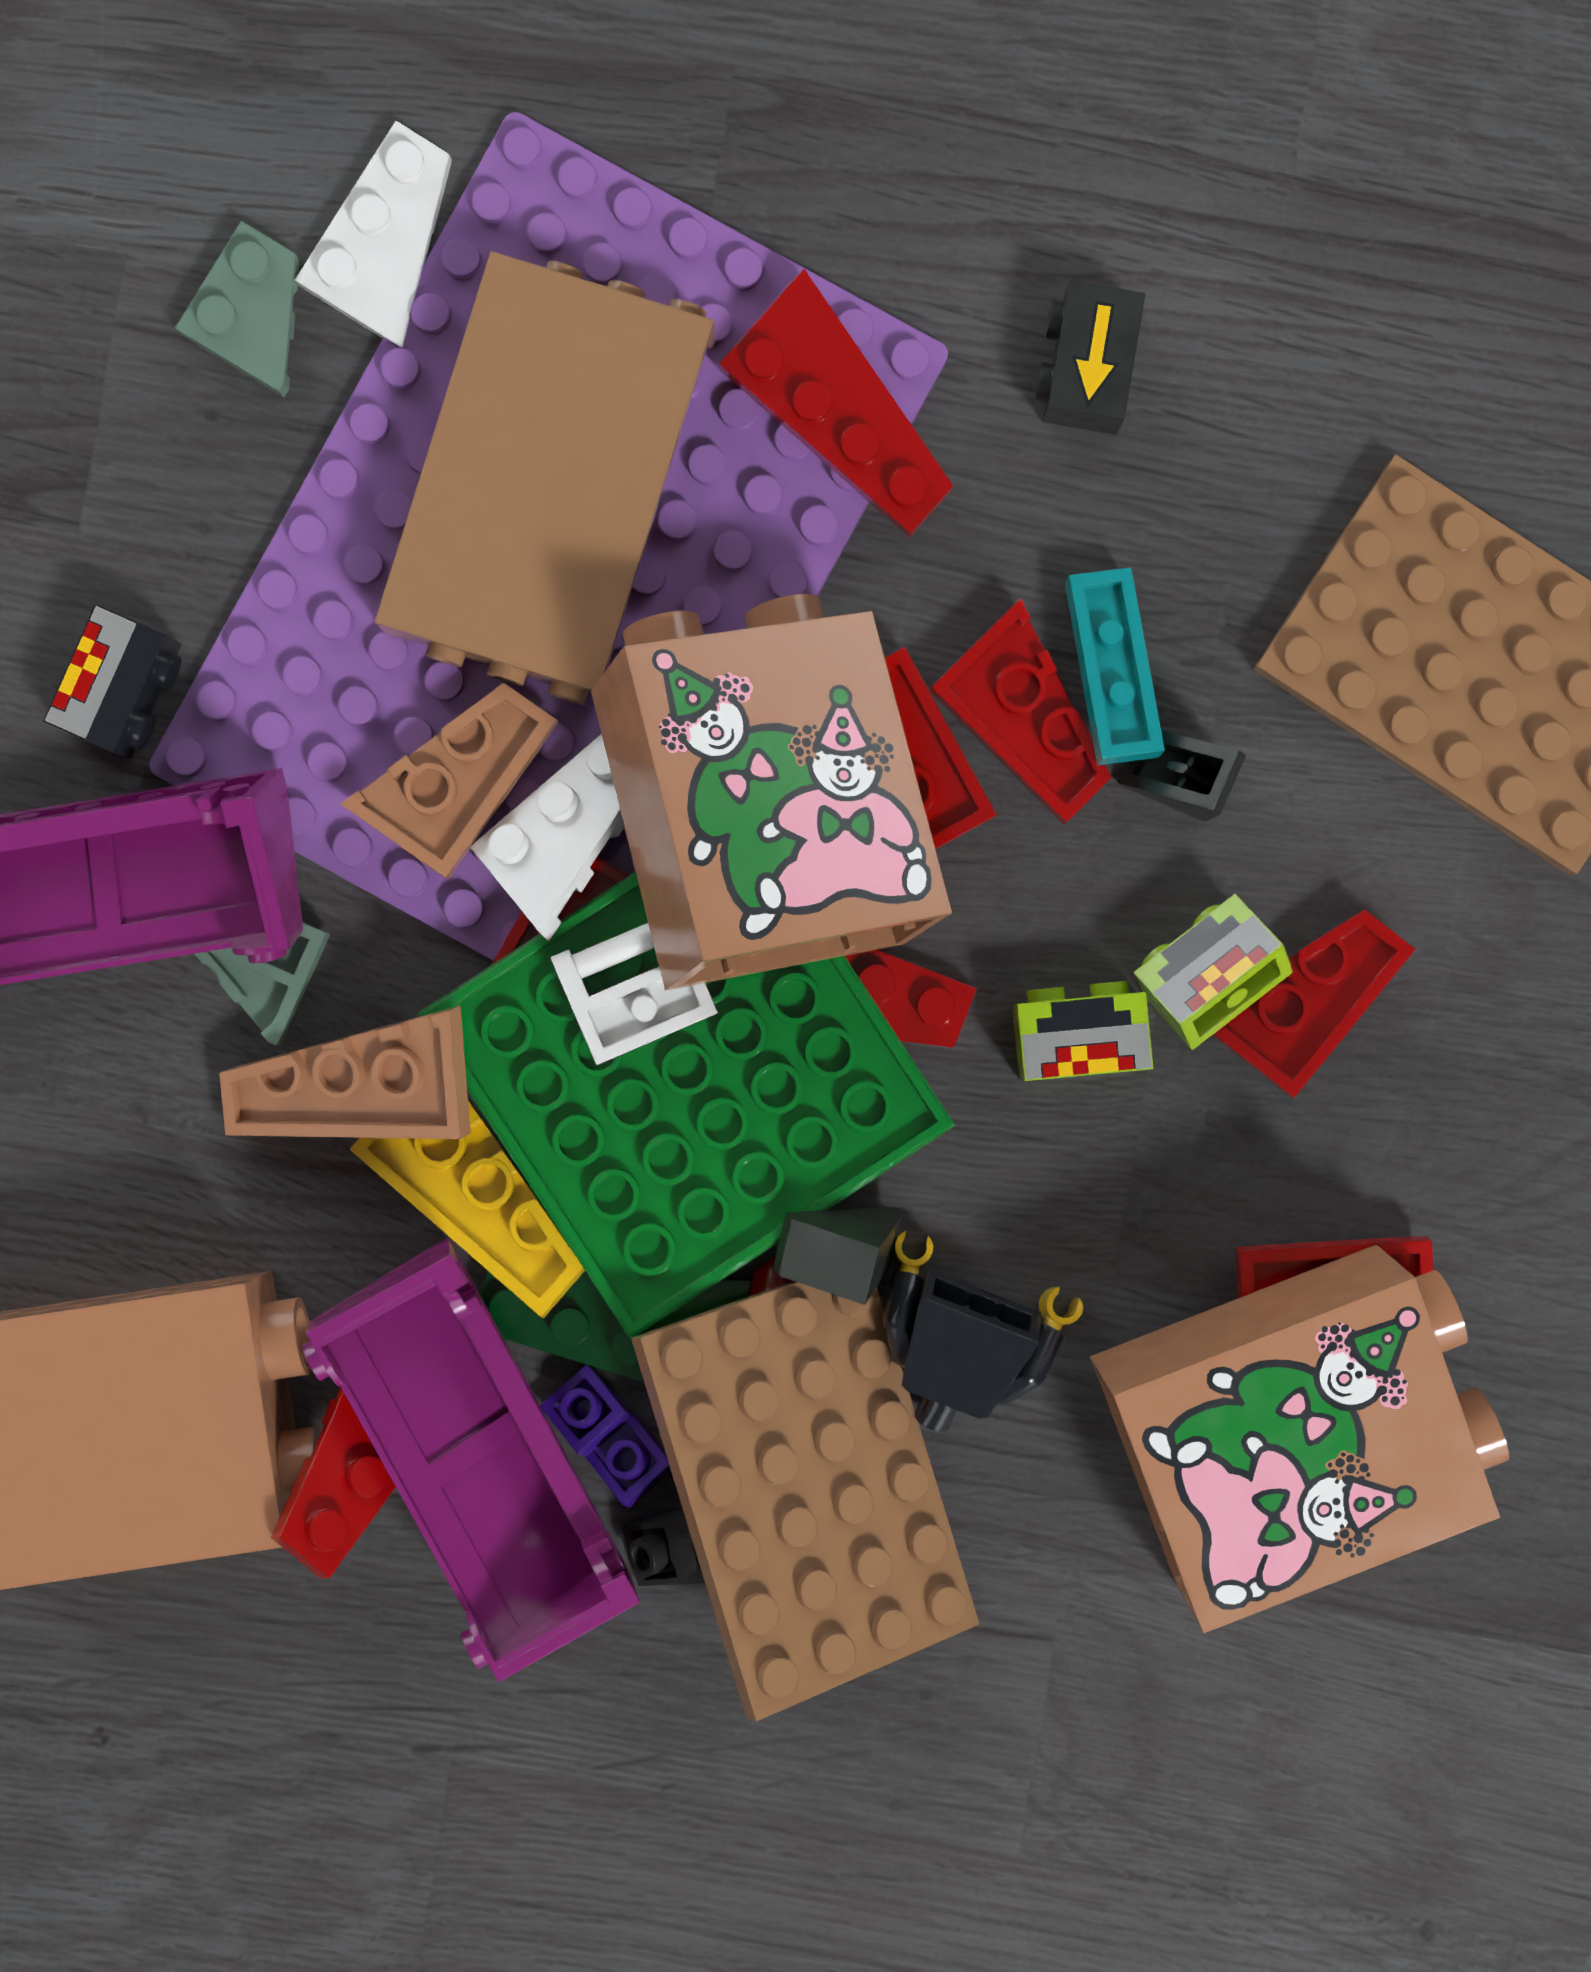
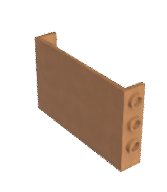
M490 251L374 623L385 633L427 645L425 655L434 660L462 667L466 657L488 664L489 667L486 674L493 678L523 686L527 676L550 683L548 694L572 703L585 705L587 696H592L591 689L608 667L706 349H713L716 340L715 322L713 319L706 317L707 312L703 308L684 300L671 299L669 305L645 299V292L626 282L610 280L607 286L584 280V274L580 270L565 263L548 261L545 268Z

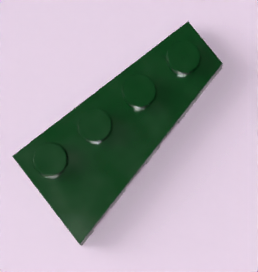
M487 1271L480 1295L505 1340L644 1382L632 1340H630L586 1271L582 1273L544 1318L540 1317ZM723 1278L637 1336L746 1298L751 1279Z

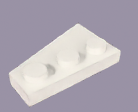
M395 121L295 279L297 285L382 339L384 337L400 348H403L411 316V307L415 300L431 237L434 234L452 162L450 154L398 121Z
M602 734L470 846L535 928L548 941H550L561 924L557 916L575 890L582 892L593 876L594 872L590 869V866L608 839L618 837L624 829Z

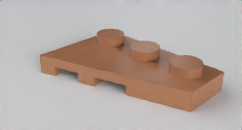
M502 683L444 726L439 734L409 756L405 755L390 766L385 774L362 791L358 790L340 805L440 875L449 879L470 850V846L478 839L559 722L514 689Z

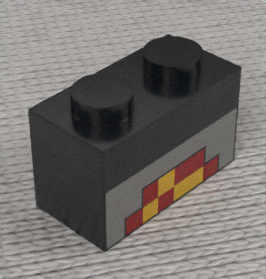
M95 604L43 722L131 759L135 748L142 749L153 732L156 716L151 712L161 690L168 691L178 676L182 659L177 654L182 644L161 632Z

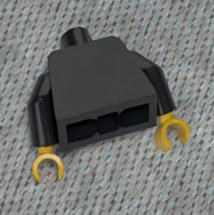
M906 1231L902 1232L895 1243V1254L901 1263L900 1270L893 1272L883 1313V1325L891 1359L905 1368L901 1386L906 1391L921 1396L915 1410L916 1420L930 1430L945 1432L950 1428L957 1411L978 1419L987 1418L997 1404H1010L1041 1385L1064 1339V1336L1060 1333L1062 1326L1077 1321L1082 1315L1083 1304L1081 1299L1073 1298L1068 1312L1064 1316L1059 1317L1053 1310V1301L1058 1295L1060 1287H1050L1042 1293L1039 1300V1311L931 1269H927L923 1280L918 1275L919 1268L924 1266L931 1258L933 1253L932 1240L928 1236L924 1256L917 1260H911L902 1252ZM1041 1315L1044 1318L1043 1324L1041 1323Z

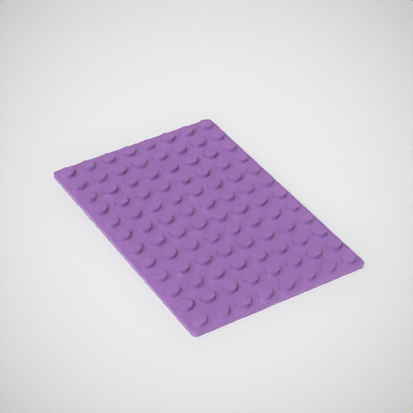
M518 112L508 114L503 120L422 267L415 300L411 307V316L403 348L383 337L149 763L150 770L154 775L174 786L282 768L288 791L294 852L493 961L522 910L474 851L470 848L452 876L447 879L340 805L358 790L362 791L388 771L387 769L405 755L409 756L439 734L444 726L502 683H505L557 719L559 723L478 839L601 734L592 696H587L585 705H580L548 694L550 683L526 676L524 685L519 686L493 678L486 674L489 667L488 664L466 657L462 667L434 660L425 655L427 645L385 633L374 623L490 251L545 268L548 261L565 263L580 270L584 274V280L607 286L610 280L626 282L645 292V299L669 305L671 299L684 300L703 308L707 312L706 317L713 319L715 322L716 340L713 349H706L608 667L625 646L622 632L629 625L641 619L671 611H693L699 614L705 635L747 629L744 619L745 614L752 608L767 601L796 594H813L818 596L869 504L863 496L740 389L719 368V363L805 268ZM805 269L912 425L946 364L948 358L946 346ZM624 827L618 837L608 839L597 857L631 875L636 871Z

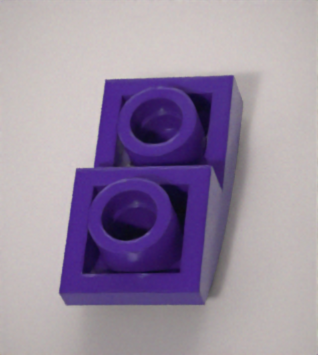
M586 1364L540 1405L576 1454L584 1456L623 1506L631 1508L671 1472L663 1446L592 1366Z

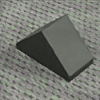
M1161 730L1165 751L1159 758L1125 762L1117 781L1118 784L1207 822L1221 815L1246 755L1240 750Z
M898 1207L786 1212L773 1270L778 1276L865 1305L890 1267L903 1212Z

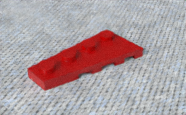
M803 269L719 363L720 371L910 538L952 491L953 484L806 270Z

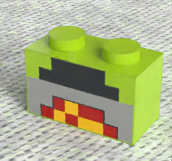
M1234 894L1221 905H1213L1205 909L1196 918L1193 926L1172 943L1160 945L1151 951L1143 961L1142 966L1133 973L1142 991L1146 992L1147 1001L1191 1050H1194L1292 974L1293 971L1281 941Z
M1128 981L1089 984L1091 997L1065 999L1064 987L1026 990L1027 1003L1012 1004L1019 1080L1032 1081L1153 1069L1146 992L1129 993Z

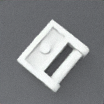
M648 923L571 955L568 949L551 957L596 1065L718 1013L705 983L665 991L659 967L594 995H588L582 980L583 978L654 949Z

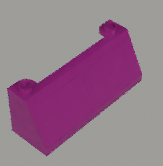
M282 768L0 814V985L232 948V952L235 955H247L249 963H264L285 956L287 954L286 949H290L303 932L289 798Z
M450 1238L423 1251L308 1322L306 1335L310 1341L301 1346L305 1358L319 1381L330 1376L337 1386H341L466 1613V1619L470 1628L460 1633L470 1658L478 1669L488 1664L499 1683L640 1603L629 1568L490 1315Z

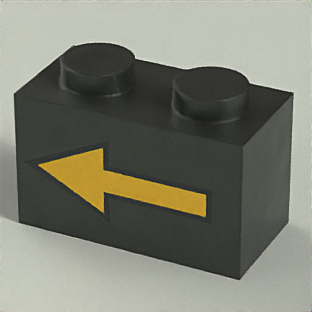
M1070 280L1063 301L1052 299L1045 338L1056 340L1052 363L1041 362L1034 398L1035 401L1046 402L1042 422L1117 435L1125 420L1146 293Z

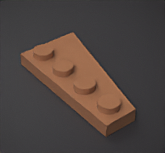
M461 1005L232 1067L219 1073L225 1135L461 1139L471 1133Z

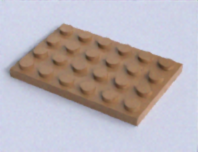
M1395 454L1381 472L1253 670L1568 876L1577 875L1591 854V581Z
M791 1281L631 1338L745 1717L756 1722L979 1625L920 1426L915 1418L916 1413L909 1392L901 1386L903 1379L902 1367L891 1359L883 1325L884 1308L877 1287L867 1303L863 1305L805 1284Z

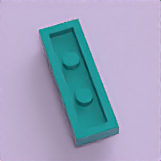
M1130 567L1069 575L1065 582L1097 766L1159 758L1165 749L1132 569Z

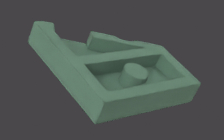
M241 221L175 329L186 339L280 396L285 397L289 391L290 384L287 367L290 340L294 338L295 314L293 312L294 294L298 291L295 279L300 269L299 258L294 252Z
M302 922L303 932L290 949H286L287 954L273 961L249 963L247 955H235L232 952V948L195 953L200 962L207 965L215 974L219 984L235 1003H239L261 1029V1034L267 1042L276 1046H282L330 936V933Z

